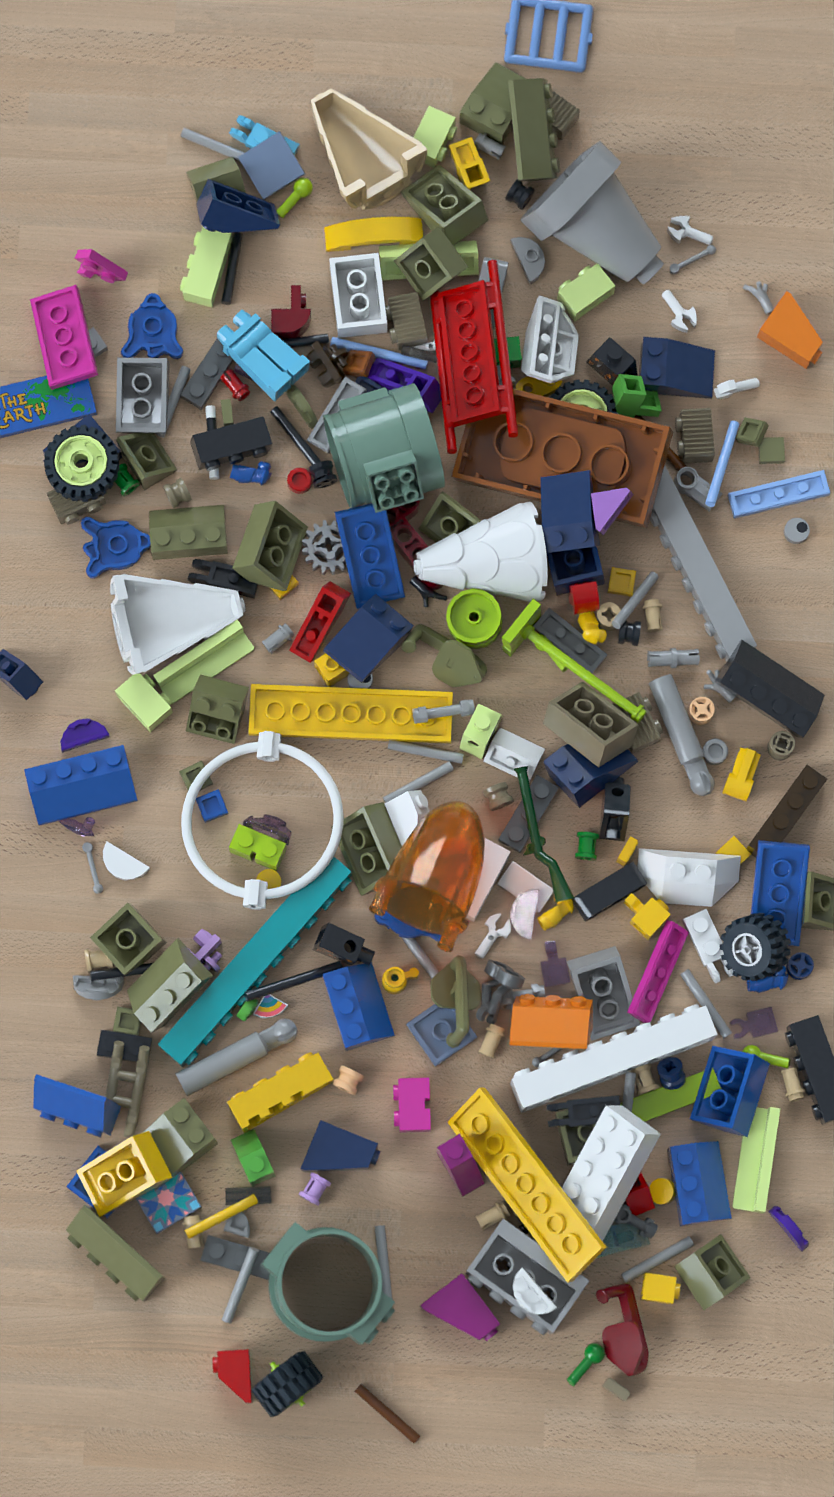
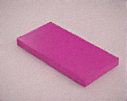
M73 285L30 299L49 387L53 390L98 376L78 286Z

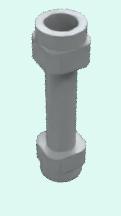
M462 700L456 705L426 709L425 706L412 709L414 723L417 724L426 723L428 719L458 714H461L462 717L473 715L475 708L473 700Z

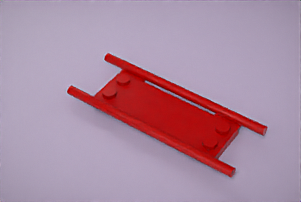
M489 260L487 262L490 282L481 280L443 292L437 290L430 296L448 454L457 453L455 427L506 413L508 436L511 438L518 436L496 260ZM492 309L494 313L502 385H499L492 320L490 310Z

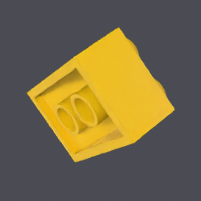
M149 1131L128 1138L76 1170L99 1217L172 1178Z

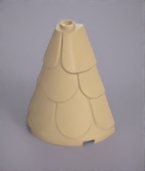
M333 89L319 93L311 99V108L320 140L325 145L328 160L334 171L340 194L353 209L361 207L363 210L376 208L395 198L412 183L410 177L415 171L420 172L427 156V148L420 141Z

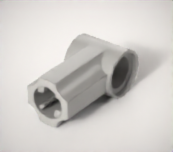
M691 467L681 468L673 481L678 492L686 494L710 512L713 507L707 506L705 502L711 484L701 478L695 469ZM688 476L692 484L684 485L680 477ZM719 491V494H718V497H717L716 502L719 500V498H720V497L722 496V494H723V493H721L720 491Z

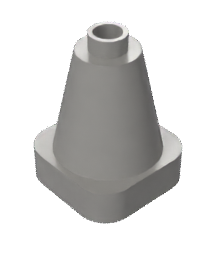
M599 141L584 151L567 167L528 209L520 221L540 241L552 235L625 282L636 277L642 284H645L664 264L656 256L661 249V245L614 173L621 164V161Z

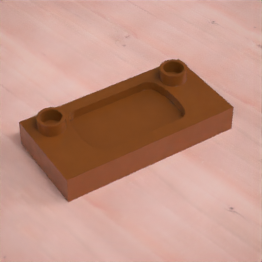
M513 389L518 427L517 437L511 438L508 436L506 413L465 425L451 476L457 482L541 502L540 477L591 470L593 493L627 488L634 494L614 521L648 528L673 436V430L669 426Z

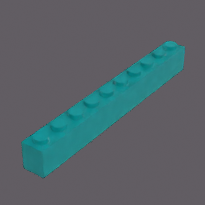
M333 857L329 865L314 881L304 888L291 893L158 1043V1046L181 1067L186 1063L191 1065L199 1055L197 1050L203 1044L207 1046L215 1038L216 1034L214 1031L221 1024L224 1027L233 1017L231 1012L237 1005L239 1007L244 1005L246 1002L244 992L251 990L254 986L258 988L268 977L265 973L271 967L275 969L285 957L282 954L288 947L292 950L301 940L299 935L305 928L310 930L318 921L317 914L322 909L327 911L335 901L333 896L339 890L343 892L351 884L352 880L350 877L352 876V871Z

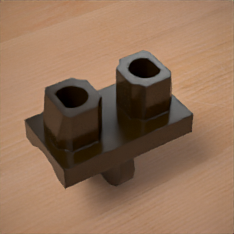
M316 341L312 344L314 349L306 356L310 361L309 365L314 369L322 363L327 369L318 375V379L324 387L328 388L337 382L341 384L346 376L340 366L345 368L348 365L345 360L349 354L347 348L338 349L336 344H333L329 347L330 352L324 343L320 344L319 341Z

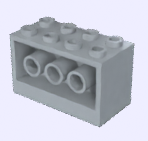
M502 1219L466 1271V1274L469 1275L467 1280L478 1289L481 1286L491 1291L488 1295L499 1304L505 1301L512 1306L510 1312L521 1320L525 1317L534 1322L531 1327L542 1335L547 1332L551 1335L556 1330L589 1282L581 1274L573 1282H567L540 1245L504 1219ZM506 1260L509 1271H498L496 1261L502 1262ZM521 1268L528 1273L543 1292L547 1290L551 1293L549 1297L557 1307L556 1309L546 1314L537 1315L527 1312L519 1306L514 1297L513 1283L515 1276Z

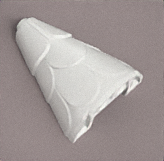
M532 502L519 503L487 520L480 521L458 534L453 533L416 553L417 560H414L413 563L415 575H419L421 580L460 590L473 588L484 590L491 595L497 594L531 602L532 599L537 602L542 601L546 595L545 591H542V586H547V555L542 525L535 522V518H538V512Z
M127 574L114 575L111 579L110 594H115V599L111 603L115 635L124 663L129 662L131 665L127 666L132 675L146 672L171 656L178 655L198 641L210 638L235 620L240 619L243 616V612H245L244 600L242 597L239 598V593L236 590L199 583L191 585L166 579L157 580Z

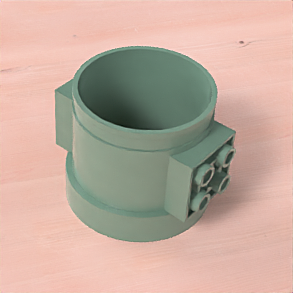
M414 383L389 390V394L386 387L340 400L338 401L340 410L337 413L323 415L324 427L334 465L350 508L372 503L375 513L424 499L423 493L445 487L444 472L434 432L420 392Z
M294 1222L260 1265L269 1272L268 1292L276 1315L289 1330L305 1339L330 1342L350 1337L358 1345H363L364 1342L368 1344L379 1332L376 1327L380 1321L386 1323L395 1311L392 1308L395 1301L382 1292V1274L376 1256L361 1239L342 1229L320 1227L306 1231ZM317 1237L339 1238L353 1245L366 1259L372 1275V1294L366 1310L353 1324L333 1332L316 1330L300 1322L288 1308L282 1292V1274L289 1256L301 1243Z

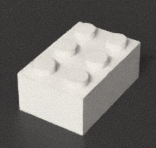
M379 253L329 258L338 338L387 333V317Z

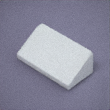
M514 861L511 862L498 882L499 886L538 913H540L554 893L553 888Z

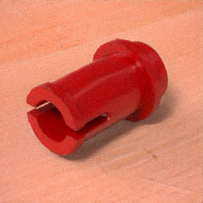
M233 369L227 370L226 373L231 378V381L224 374L220 377V380L233 393V399L243 401L250 394L248 384H244L234 373Z

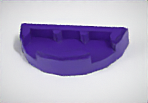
M88 718L79 719L69 724L63 733L60 741L61 751L63 753L109 738L110 735L105 726L99 722Z
M774 1206L768 1211L801 1252L809 1246V1242L802 1236L803 1232L788 1215L781 1211L780 1207Z

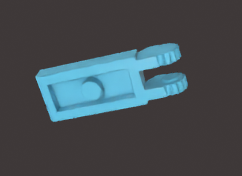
M241 115L238 116L236 121L239 125L251 131L249 136L236 128H231L229 135L244 143L250 149L276 134L275 131L257 122L255 124L251 119ZM284 137L295 155L299 149V144Z

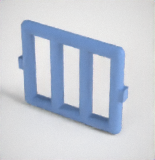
M512 0L509 23L506 22L505 29L507 40L504 61L509 64L584 72L586 69L588 47L591 45L593 33H590L593 7L589 4L558 0ZM521 6L535 7L529 56L514 54ZM545 9L559 11L553 59L538 57ZM569 12L583 14L577 62L562 60Z

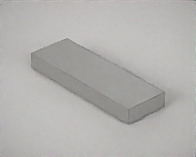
M344 377L307 441L329 454L330 447L324 427L323 415L337 413L340 410L338 401L364 394L367 389Z

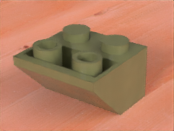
M200 674L193 689L186 732L235 744L245 710L249 687Z

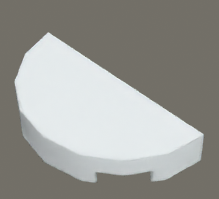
M106 841L103 849V861L107 870L114 877L124 881L134 880L144 876L150 870V867Z
M521 1268L515 1276L513 1283L514 1297L519 1306L527 1312L537 1315L546 1314L556 1309L557 1307L528 1273Z

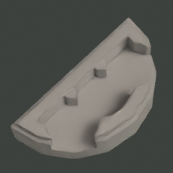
M512 238L511 244L529 284H532L538 280L544 269L545 258L543 250L536 242L529 238Z
M73 976L74 990L87 999L102 1000L110 998L120 992L124 985V977L91 981L90 976Z

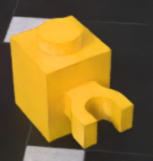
M631 893L624 901V904L636 914L631 919L630 924L647 940L656 933L671 915L668 912L669 907L660 899L656 901L654 898H651L643 905Z

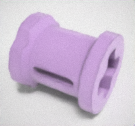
M311 1172V1179L304 1191H300L298 1195L319 1206L320 1197L326 1187H330L331 1183Z

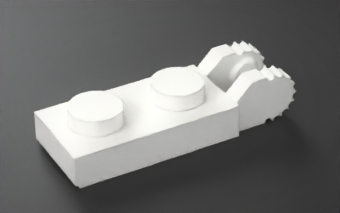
M707 909L683 919L682 921L689 932L688 934L704 967H707L714 983L720 982L719 972L713 964L718 960H721L726 974L729 977L733 976V970H728L725 966L727 964L726 960L722 961L721 955L724 954L723 950H720L722 941Z

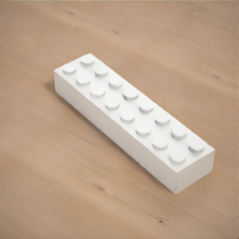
M695 1004L685 1008L682 1015L675 1017L674 1013L661 1017L656 1025L651 1026L650 1022L637 1026L632 1034L627 1035L626 1031L612 1036L608 1043L603 1044L601 1040L588 1045L584 1052L579 1053L578 1050L568 1052L558 1062H554L553 1059L544 1061L539 1064L537 1070L531 1072L529 1068L514 1073L515 1075L511 1080L510 1086L520 1112L523 1113L626 1074V1072L637 1067L655 1063L713 1041L718 1034L707 1007L699 1008V1005Z

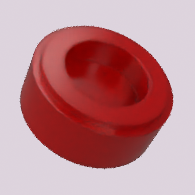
M304 468L291 470L287 476L289 489L297 494L307 492L312 486V476L309 471Z

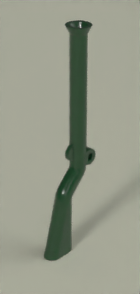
M528 766L515 768L514 771L518 776L531 843L526 846L523 856L534 854L537 860L549 868L556 903L574 899L557 861L543 852L542 846L545 845L546 839L540 836L527 774Z

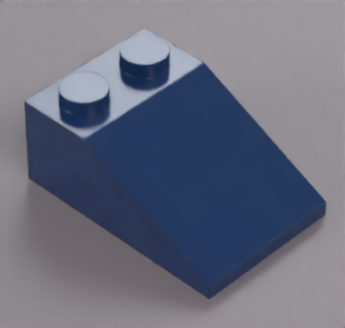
M210 179L207 180L196 203L200 224L211 232L232 233L279 229L280 226L275 204Z
M643 337L639 376H642L645 391H654L658 395L712 399L715 350L668 338Z
M591 470L540 477L542 530L546 553L601 546L599 532L595 527L591 493H593Z
M375 594L354 614L323 651L362 683L402 645L414 625Z
M566 744L545 759L543 763L551 779L580 808L605 788V783H612L638 763V759L627 749L604 765L597 767L571 745Z

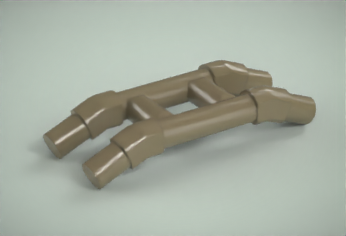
M115 1041L105 1097L122 1107L129 1108L124 1137L130 1138L134 1136L138 1122L150 1048L144 1045L140 1046L136 1073L123 1071L121 1066L124 1042ZM119 1080L134 1083L131 1098L116 1095Z

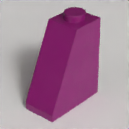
M460 1134L437 1147L436 1153L462 1197L485 1184L475 1159Z
M463 1273L420 1305L425 1312L478 1341L482 1338L488 1341L499 1332L496 1329L500 1325L499 1321Z

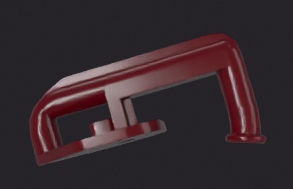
M619 1284L596 1291V1299L602 1304H606L611 1298L619 1297L624 1322L607 1326L603 1330L602 1341L606 1356L627 1376L638 1375L647 1368L649 1351L634 1290L629 1284Z

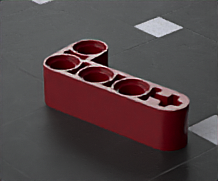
M420 500L414 501L415 506L412 508H406L401 505L386 510L387 514H391L396 518L394 522L389 523L394 547L413 570L415 560L413 555L428 547L408 522L419 512ZM402 533L410 535L411 539L407 542H401L397 537ZM422 580L432 590H438L444 586Z

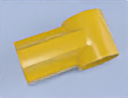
M740 748L733 770L729 773L723 794L745 802L747 801L761 754L748 748Z

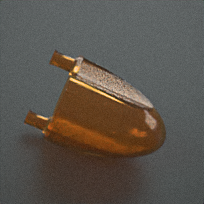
M450 801L426 813L403 844L387 874L376 881L373 889L377 893L369 910L379 916L385 915L387 911L393 917L409 926L425 932L442 935L437 947L445 952H452L458 935L468 927L469 921L465 918L472 905L484 862L485 838L477 812L467 803Z

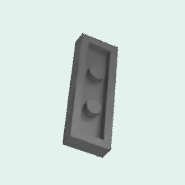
M218 338L180 394L182 399L201 410L220 383V377L223 374L225 375L234 361L231 356H227L223 352V344H221Z
M550 608L533 626L536 632L544 635L555 647L592 674L607 657L603 650L585 641L578 630Z
M536 775L530 785L537 823H539L559 788L539 775ZM521 800L498 841L518 853H521L530 838L523 800Z
M208 1235L201 1261L240 1272L249 1247ZM259 1250L250 1275L269 1280V1272L260 1266L269 1255V1252Z

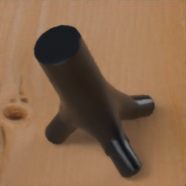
M417 576L410 580L409 583L421 594L425 608L429 606V597L447 600V596L435 592Z

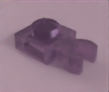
M772 1007L746 1013V1021L737 1018L730 1022V1026L738 1024L742 1028L741 1033L733 1035L734 1039L744 1037L747 1032H751L752 1039L778 1032Z

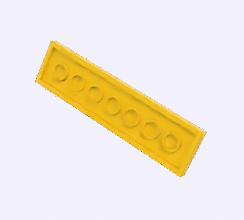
M251 684L248 734L249 736H259L260 732L272 731L281 734V737L451 743L452 715L428 719L426 723L415 724L412 709L424 706L426 709L450 706L453 701V692Z
M479 1088L447 1123L456 1135L460 1134L474 1159L567 1282H573L607 1247L487 1089Z

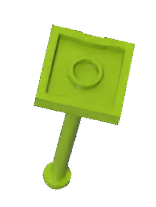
M532 599L502 636L503 652L511 657L524 640L529 639L631 715L630 719L639 723L647 713L643 705L640 704L636 707L534 631L535 628L533 626L541 618V604Z

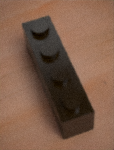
M809 765L804 767L746 848L755 858L757 856L758 840L784 841L827 781L826 777Z

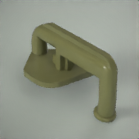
M422 624L416 625L401 645L404 652L412 653L416 650V643L420 639L439 650L433 663L432 671L437 679L451 687L480 683L487 673L486 664L469 647L456 640H450Z
M460 955L454 957L430 982L432 1001L441 1008L455 1009L456 1030L446 1037L447 1045L452 1048L458 1047L469 1032V1010L476 1009L481 1002L480 983L467 971L466 960Z

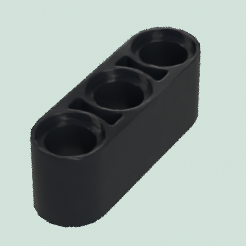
M632 862L579 893L572 901L586 922L627 898L631 893L633 894L647 885V882L636 864Z

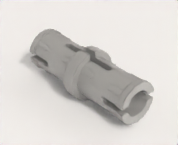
M670 648V651H648V667L670 666L671 668H677V665H699L700 656L697 655L699 650H676V648Z

